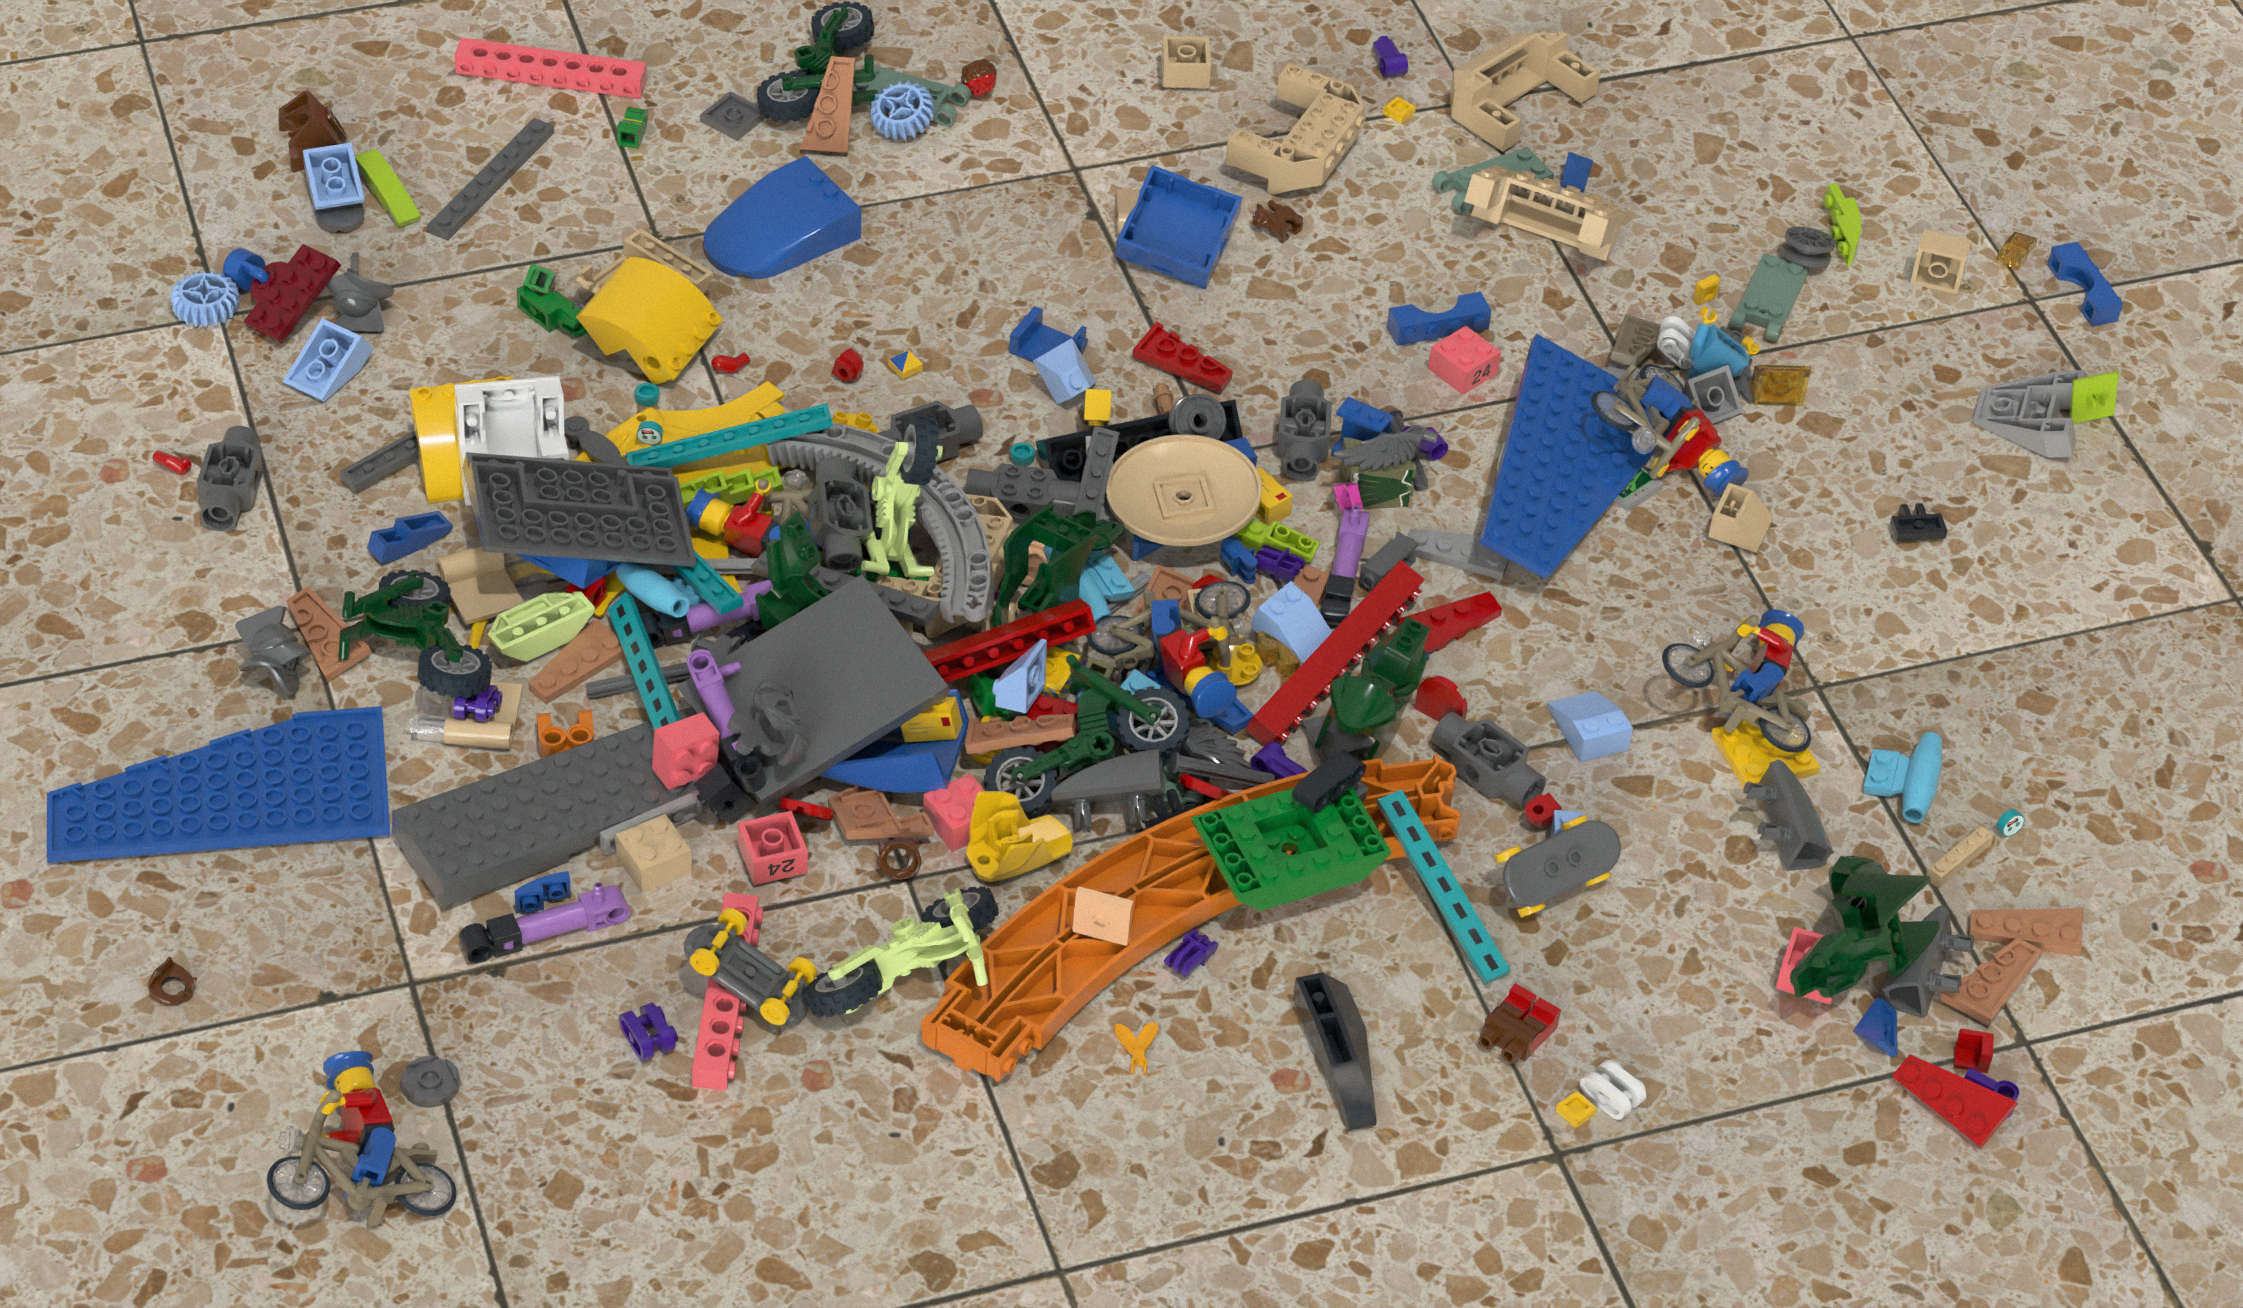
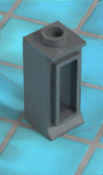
M1397 531L1394 539L1387 542L1365 564H1361L1359 583L1373 590L1400 560L1410 567L1416 562V557L1410 553L1418 547V542Z

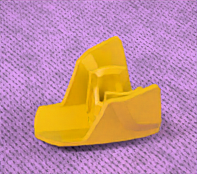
M981 791L976 795L969 827L970 841L966 851V858L972 866L973 873L979 879L988 882L1007 879L1041 867L1071 853L1073 846L1071 833L1056 818L1048 814L1028 820L1017 796L1004 791Z

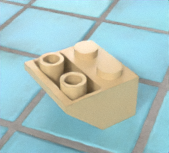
M1728 483L1713 514L1708 537L1757 553L1773 521V516L1753 490Z

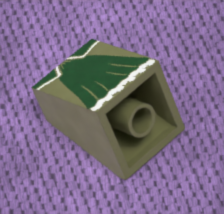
M1343 438L1342 450L1359 446L1361 440ZM1341 458L1339 469L1340 482L1357 484L1363 509L1408 507L1409 496H1413L1414 493L1412 478L1416 477L1415 462H1411L1407 458L1406 463L1401 464L1400 461L1397 468L1392 463L1387 470H1383L1382 466L1376 472H1373L1372 467L1360 471V464L1343 465V461L1346 458Z

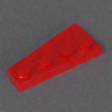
M1158 321L1155 322L1133 349L1132 357L1219 393L1222 392L1232 379V370L1209 355L1203 356L1194 345H1186L1180 341L1179 335L1173 331L1168 333Z
M1488 591L1398 618L1396 626L1398 628L1404 619L1409 617L1431 628L1423 649L1429 654L1434 650L1437 652L1446 647V643L1453 639L1459 640L1463 638L1467 631L1471 629L1477 630L1500 617L1502 607L1492 593Z
M1911 1054L1892 1075L1895 1080L1981 1148H1983L2018 1105L2015 1100Z

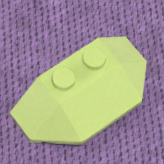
M581 591L573 592V594L564 592L545 593L498 614L491 630L488 632V638L501 654L527 662L571 642L593 615L595 607Z

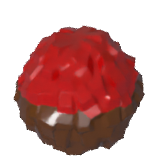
M976 60L962 68L961 84L966 85L970 89L971 94L981 97L993 91L996 85L997 70L989 60Z

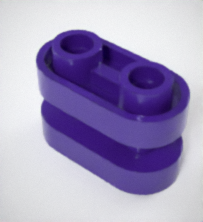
M489 685L486 691L482 690V693L477 696L474 694L468 698L458 696V698L454 699V718L467 719L471 712H475L476 721L488 722L491 717H494L496 707H501L502 691H498L497 685Z
M653 1002L641 1006V1016L639 1017L632 1010L619 1015L621 1030L640 1061L653 1058L655 1047H658L662 1053L675 1049V1043L678 1042L676 1030L673 1026H668L665 1014L660 1006L656 1007Z

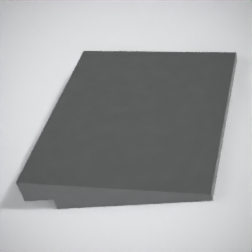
M470 452L465 454L462 470L484 552L695 567L696 558L678 477L673 476L672 468Z
M860 575L716 662L718 668L729 663L740 662L742 667L740 670L723 678L738 713L745 715L748 720H753L755 712H759L753 701L757 686L764 680L773 681L793 690L794 696L792 700L800 722L803 723L805 730L811 736L812 743L809 750L798 761L789 763L787 766L778 764V755L767 756L761 752L760 746H755L766 775V784L761 790L752 794L763 809L950 696L949 686L863 575ZM690 677L677 685L694 713L704 712L713 724L692 678ZM719 738V749L721 750L725 758L728 760L721 740Z

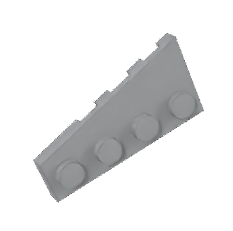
M1410 529L1407 536L1418 542V547L1410 553L1414 557L1499 580L1503 579L1510 561L1508 558L1479 543L1480 535Z

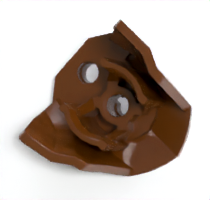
M308 89L278 110L279 130L290 131L288 135L291 139L288 142L290 166L293 173L305 169L303 150L338 145L348 139L344 128L330 107H324Z

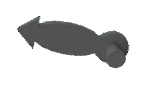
M571 416L564 420V435L569 439L571 447H581L589 457L598 463L627 465V455L621 457L619 449L611 440L598 432L591 431L587 419L580 416Z

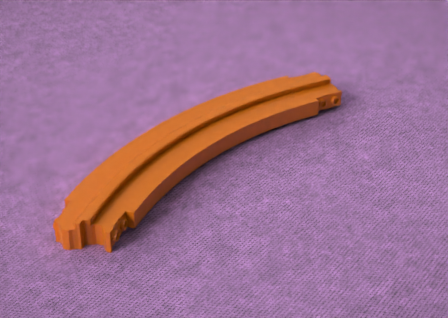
M1433 754V759L1391 765H1384L1382 758L1362 761L1366 764V771L1360 782L1368 787L1367 798L1362 803L1391 850V855L1385 860L1407 856L1376 804L1379 798L1399 790L1404 792L1433 841L1457 839L1460 813L1458 810L1451 808L1457 774L1453 764L1439 759L1438 754ZM1312 771L1258 785L1170 818L1114 846L1056 882L1015 913L980 944L983 951L988 984L983 986L977 985L973 964L969 957L945 981V995L940 998L934 1011L927 1013L921 1022L922 1042L926 1044L925 1046L933 1050L937 1049L952 1057L956 1067L969 1072L973 1068L984 1075H990L995 1078V1081L1000 1082L1006 1074L1010 1075L1014 1071L1017 1060L1022 1055L1026 1056L1032 1046L1042 1050L1072 1016L1126 970L1188 930L1243 904L1235 899L1194 827L1191 817L1294 788L1300 780ZM1292 850L1283 851L1284 853H1287L1289 855L1296 854ZM1078 887L1134 901L1130 940L1127 946L1072 932L1075 896Z

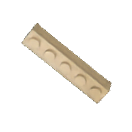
M1982 825L1979 826L1928 868L1926 876H1930V883L1939 889L1950 878L1989 848L1994 834Z

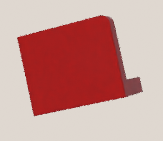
M1961 1028L1954 1048V1068L1964 1070L1973 1068L1981 1073L1988 1074L1993 1057L1994 1034Z

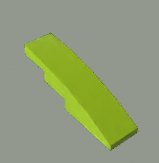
M373 149L355 155L356 164L374 198L378 197L386 213H390L397 228L420 221L421 215L410 195L378 150Z
M777 466L752 474L750 468L727 476L724 475L723 470L679 485L684 508H688L697 491L702 486L706 492L720 493L721 501L728 504L748 501L752 493L757 492L755 484L761 478L767 479L768 483L772 484V492H782L785 489Z

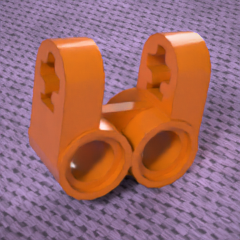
M592 710L578 711V724L571 726L567 732L561 727L551 725L550 713L536 714L541 759L594 741Z

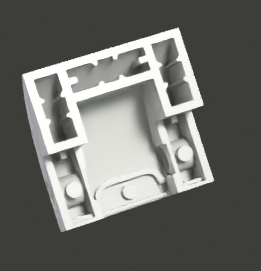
M559 376L454 385L458 452L465 505H472L462 470L466 452L569 460V452L564 435V398Z

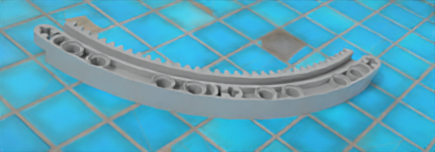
M832 422L833 427L821 431H813L797 437H789L772 443H766L772 467H775L780 462L782 467L791 463V468L800 464L801 469L809 465L810 470H813L819 462L825 459L843 458L851 463L853 475L860 479L862 484L868 482V487L871 488L875 476L887 477L885 467L895 448L896 441L867 430ZM936 466L929 484H926V486L919 485L920 495L914 504V518L918 517V522L923 524L924 529L927 528V533L931 534V539L934 540L942 559L943 591H941L942 598H939L943 620L949 623H954L956 615H964L968 621H980L987 614L992 615L994 604V573L985 530L976 509L963 490L942 469Z

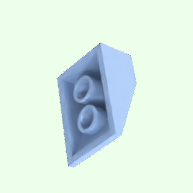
M352 143L303 150L305 173L316 210L365 202Z
M321 319L282 382L325 402L361 370L373 348L362 336L325 319Z
M1292 581L1258 607L1249 625L1297 668L1332 633L1312 599Z
M1597 691L1547 702V708L1579 762L1629 750L1633 727L1622 709Z

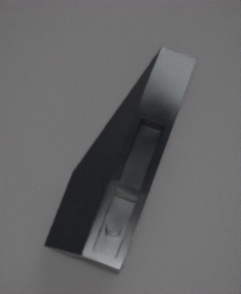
M1323 972L1297 977L1293 1001L1348 1130L1351 1131L1376 1125L1377 1118L1366 1027L1348 986Z

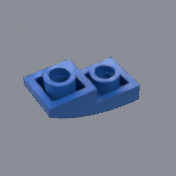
M569 871L558 872L535 879L515 890L516 914L544 910V901L571 898Z

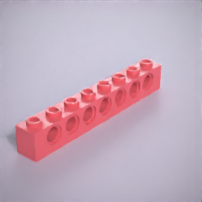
M462 37L454 54L456 74L641 99L647 83V63Z
M725 892L721 913L726 908L740 911L746 917L748 925L743 933L737 936L752 946H758L760 929H756L757 924L762 925L763 908L759 907V896ZM710 977L692 1066V1087L727 1090L729 1079L735 1078L736 1062L733 1061V1056H739L740 1039L736 1038L737 1034L743 1033L744 1017H741V1011L746 1012L748 1004Z

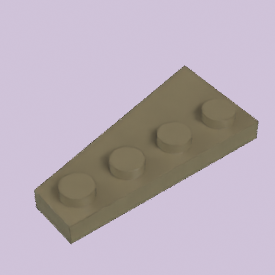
M1625 314L1610 360L1615 361L1621 366L1632 364L1636 366L1658 347L1657 341L1661 324Z

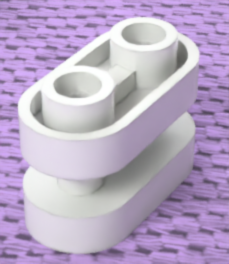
M1669 316L1664 318L1661 322L1657 341L1659 350L1682 369L1692 368L1689 350L1695 331L1679 317Z
M1605 1060L1596 1067L1595 1072H1590L1580 1081V1087L1584 1095L1616 1120H1621L1631 1112V1107L1635 1108L1646 1100L1644 1084L1625 1071L1620 1064L1611 1060Z

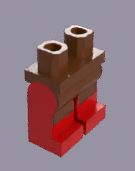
M1515 983L1510 988L1509 994L1503 1002L1485 1018L1484 1028L1479 1038V1045L1487 1050L1492 1049L1495 1045L1502 1048V1058L1510 1064L1515 1063L1518 1059L1525 1062L1530 1054L1557 1029L1561 1009L1540 997L1536 1001L1537 995Z

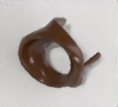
M911 837L897 838L886 842L883 847L881 843H878L879 855L877 856V862L886 876L901 880L909 879L918 872L921 866V856L916 846V839ZM897 848L906 850L909 855L908 863L900 869H894L887 863L888 854Z
M168 957L165 962L154 970L148 981V989L152 998L160 1004L167 1006L179 1005L192 998V991L194 990L197 978H193L187 970L173 962L172 957ZM171 976L180 978L185 984L184 991L181 990L178 992V995L167 994L161 986L165 978Z

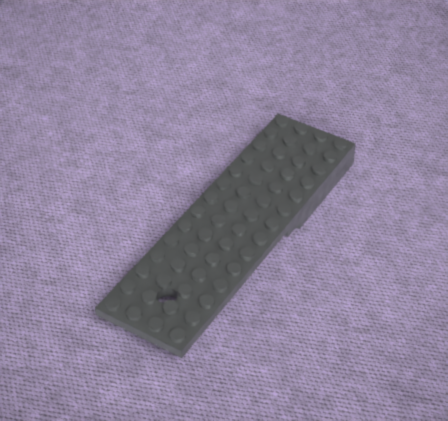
M691 707L678 711L681 720L696 715ZM651 721L395 809L392 811V835L440 905L446 907L568 863L570 854L594 846L595 838L600 836L601 831L696 791L697 788L694 783L699 779L669 790L666 788L652 769L654 728ZM718 750L717 764L720 763L737 778L728 760L721 750Z

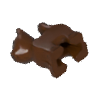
M1269 200L1267 203L1268 207L1274 211L1273 214H1269L1261 204H1257V209L1252 216L1253 226L1259 229L1266 228L1271 234L1279 238L1280 243L1283 244L1289 239L1290 236L1286 232L1290 229L1295 235L1302 231L1303 217L1296 214L1291 207L1282 206L1273 200Z

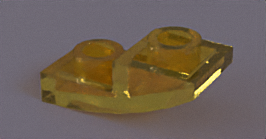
M2014 232L2002 246L1996 260L2002 261L2003 265L2007 267H2019L2026 262L2028 252L2036 247L2038 238Z
M1263 631L1257 632L1256 644H1254L1255 652L1259 655L1266 668L1276 666L1278 673L1282 674L1287 681L1299 668L1300 661L1279 640Z

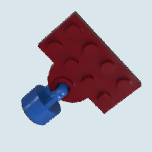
M305 244L300 246L288 263L279 261L270 263L267 266L261 256L245 248H238L233 250L225 259L223 273L225 277H231L232 282L236 283L237 287L243 290H250L252 297L257 302L243 321L246 326L282 344L341 267V264L336 259Z

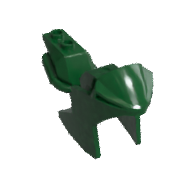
M1047 505L1029 516L1010 533L1004 542L1005 574L999 591L997 605L993 606L991 627L995 628L1008 623L1010 601L1028 575L1029 546L1033 540L1052 548L1049 562L1047 564L1044 562L1039 564L1035 581L1018 601V609L1036 614L1079 599L1080 571L1085 561L1088 559L1094 562L1105 555L1110 547L1125 533L1124 527L1119 523H1110L1104 519L1096 521V513L1088 509L1063 517L1053 512L1054 505Z
M795 511L779 526L780 539H772L766 546L768 577L774 587L764 596L760 593H757L755 596L757 608L766 632L789 619L798 610L802 611L830 594L809 573L821 561V555L800 511Z
M1406 617L1398 628L1391 634L1382 637L1363 658L1360 678L1351 676V672L1346 670L1342 677L1333 680L1330 685L1331 705L1314 748L1320 749L1326 731L1332 719H1334L1344 732L1363 734L1375 739L1366 760L1378 759L1384 755L1401 725V717L1408 702L1401 699L1395 705L1394 698L1407 697L1415 689L1417 690L1427 663V653L1423 649L1431 628L1421 624L1419 621Z
M1840 856L1828 872L1829 884L1834 897L1832 907L1838 932L1825 935L1815 941L1797 966L1791 971L1790 982L1794 987L1795 996L1801 998L1814 990H1818L1823 998H1832L1857 985L1858 981L1865 974L1870 962L1886 960L1890 976L1897 977L1912 965L1934 940L1940 929L1939 922H1900L1898 911L1930 883V876L1890 875L1883 870L1881 864L1872 859L1857 856Z

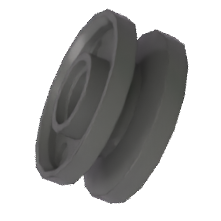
M1791 227L1787 229L1785 233L1787 242L1783 244L1781 253L1786 259L1799 265L1815 268L1825 267L1830 264L1832 258L1830 252L1833 251L1836 243L1833 237L1825 232L1809 227Z
M1193 394L1184 396L1174 403L1169 413L1168 424L1172 435H1198L1219 440L1225 430L1226 417L1223 407L1215 398L1205 394ZM1196 414L1201 419L1199 427H1196L1193 422Z

